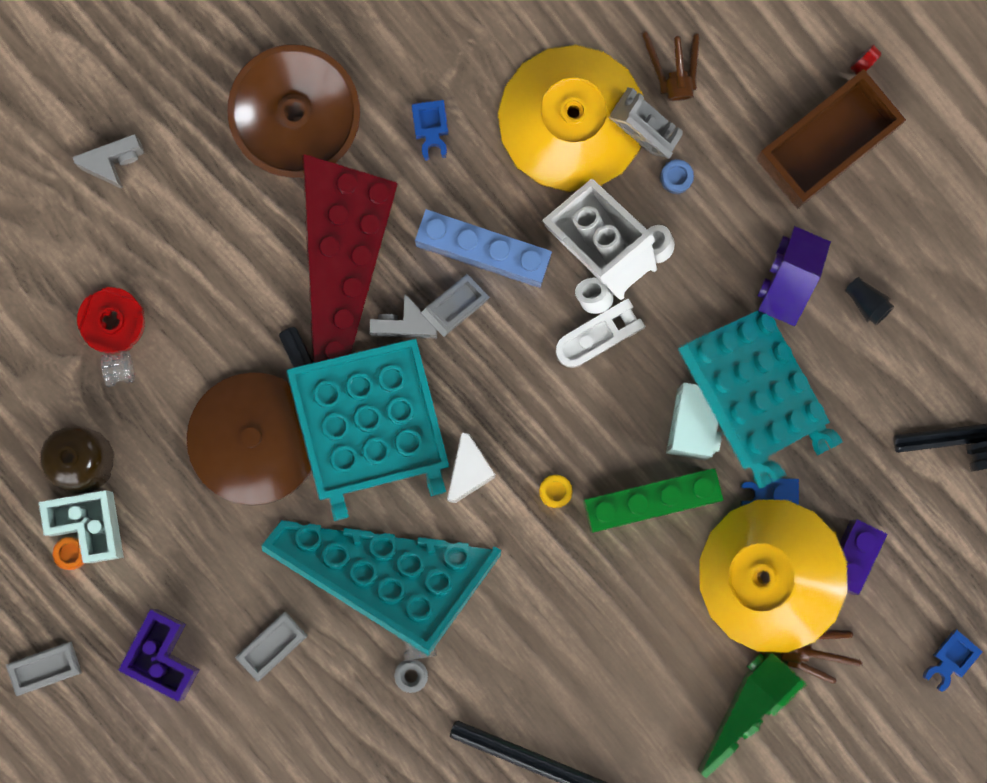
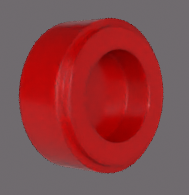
M873 44L850 66V69L856 75L863 69L867 71L881 57V52Z

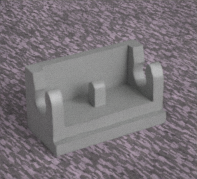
M629 87L609 116L614 123L649 153L669 159L683 133L679 127L674 130L675 125L672 122H669L644 100L643 95L637 94V91Z

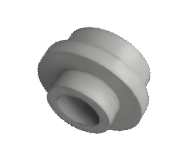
M407 659L397 666L394 674L395 682L404 692H418L427 683L428 671L419 660ZM409 669L415 670L418 674V678L414 682H409L405 678V673Z

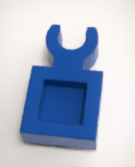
M444 100L411 104L416 139L426 138L422 145L424 160H429L428 151L434 146L441 150V157L446 158V144L439 138V136L449 135Z
M780 478L774 482L772 480L771 483L760 489L753 482L741 484V488H749L754 493L753 499L751 501H741V506L755 500H788L799 505V479Z
M954 629L933 654L940 662L937 666L928 667L923 673V678L929 680L933 674L939 673L942 681L936 689L942 692L949 687L951 674L955 673L958 677L962 678L983 651L958 630Z

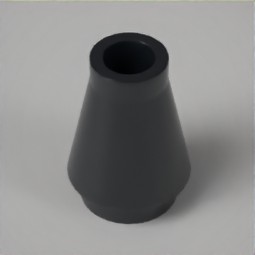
M860 277L853 280L845 289V292L852 298L867 322L871 321L877 325L894 309V306L889 302L891 300L890 297L865 283Z

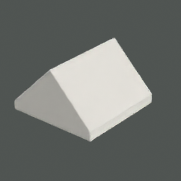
M466 433L461 435L448 495V501L451 503H457L495 478L492 469L470 435Z

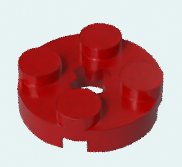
M116 287L103 288L93 295L90 294L80 305L77 314L78 329L84 341L91 348L101 353L117 354L128 352L140 340L144 332V309L129 292ZM112 312H116V318L120 320L119 325L113 326L112 330L106 329L107 324L103 322L104 316H111Z

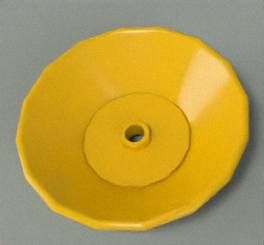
M579 45L546 49L522 63L504 88L498 111L502 144L515 166L540 185L572 192L579 190L590 179H594L602 186L621 175L641 148V145L614 123L609 116L628 87L637 91V94L643 95L629 70L603 51ZM575 108L580 114L578 117L572 118L567 114V111Z
M755 500L730 511L710 532L699 559L700 592L710 617L730 639L757 652L788 653L814 643L836 621L847 595V561L836 534L814 511L788 500ZM764 570L770 575L768 583H764L761 580V573Z

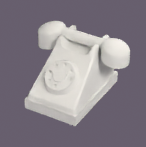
M590 179L542 220L545 227L597 277L581 281L575 289V296L582 308L588 313L600 314L607 311L614 301L613 295L620 300L624 299L625 291L650 270L656 272V263L664 262L670 258L675 247L674 239L667 227L655 225L646 229L594 179Z

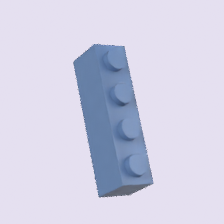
M427 209L415 239L416 247L538 288H541L552 254L550 250Z

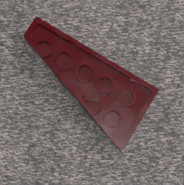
M303 154L313 363L349 355L352 352L398 182Z

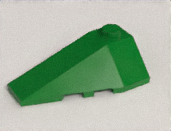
M760 652L747 664L750 670L744 675L699 766L698 771L705 778L713 773L738 749L739 744L737 741L741 737L746 740L760 729L763 723L761 718L765 714L768 716L773 714L775 716L806 685L794 671L773 653L767 652L763 655Z

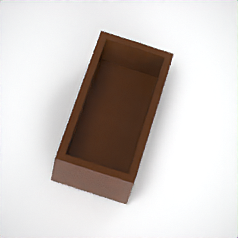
M863 69L765 147L756 160L794 206L799 209L899 129L906 119Z

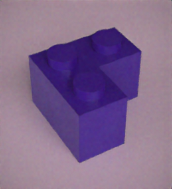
M794 226L789 237L783 235L770 268V272L774 274L771 280L767 278L763 280L757 294L758 297L762 298L758 311L795 326L821 277L831 241Z
M858 519L849 521L839 543L847 561V593L851 595L860 594L888 535Z
M150 609L118 671L177 702L184 700L200 671L195 666L171 654L186 624L158 609Z

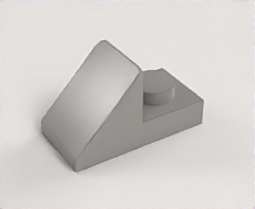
M134 134L73 157V160L81 170L122 188L114 164H131L137 161L138 156L145 152L141 141Z
M406 294L404 295L403 320H398V315L378 314V319H370L371 336L437 339V329L421 314V310Z

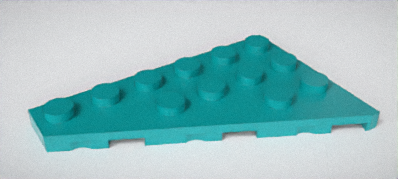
M283 520L280 521L262 544L263 552L428 656L501 556V550L497 547H493V549L470 547L469 543L457 542L450 544L445 540L418 537V540L397 538L395 534H374L371 531L344 528V531L321 528V525H301L297 522Z

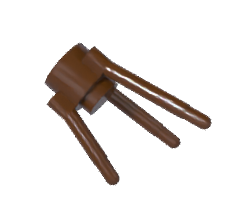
M646 31L643 32L642 37L660 82L661 94H667L668 101H681L693 98V91L697 90L696 70L699 34L693 35L689 76L688 71H684L680 36L674 38L676 71L668 73L669 79L666 80L649 34Z
M850 631L824 632L818 639L852 638L853 633ZM812 643L788 653H781V660L788 661V667L800 669L831 684L836 683V678L802 661L809 662L810 657L854 666L862 665V661L859 659L812 649Z

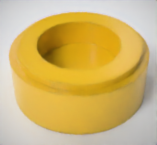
M561 475L548 476L542 481L539 488L542 502L551 508L565 506L570 501L573 493L571 483Z

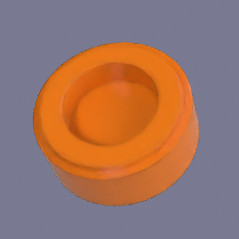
M65 537L55 544L53 559L57 566L64 570H76L85 564L82 561L79 538Z

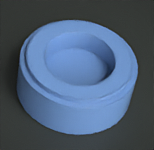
M679 159L666 163L660 174L663 188L673 194H680L688 190L694 179L691 166Z

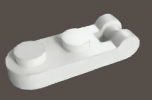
M626 299L563 336L556 346L557 359L566 367L575 368L581 366L614 345L641 331L646 326L641 318H636L631 310L633 308L632 303L629 299ZM619 316L626 325L620 330L617 329L613 322V319Z

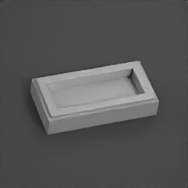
M466 274L426 306L421 314L445 337L485 304L490 297Z
M285 611L235 658L259 682L308 635Z
M72 642L6 664L16 696L82 673Z

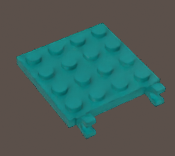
M757 310L678 349L744 470L748 467H751L759 489L771 483L772 480L774 482L786 475L780 464L775 461H769L768 457L806 435H809L811 438L812 446L817 456L829 450L828 445L832 449L843 442L836 431L825 427L826 424L830 423L825 410L819 403L809 385L807 377L799 367L791 348L787 345L773 317Z
M416 339L287 369L286 373L319 501L329 498L334 521L349 517L343 494L426 474L430 497L446 492L440 470L450 466Z

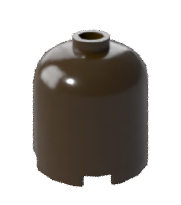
M79 426L64 427L53 432L45 440L40 452V465L46 478L55 486L73 493H90L101 488L110 478L113 468L114 451L110 442L97 431Z

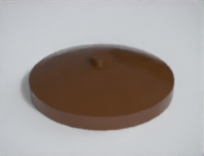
M285 44L260 52L244 65L232 84L228 98L227 113L229 127L237 146L253 164L278 176L298 178L304 177L303 154L332 163L338 162L352 145L358 130L360 103L351 77L333 57L311 46Z
M256 372L234 375L215 384L202 396L195 406L187 429L188 455L197 476L218 496L244 505L269 504L292 494L311 474L312 471L289 382L266 373Z

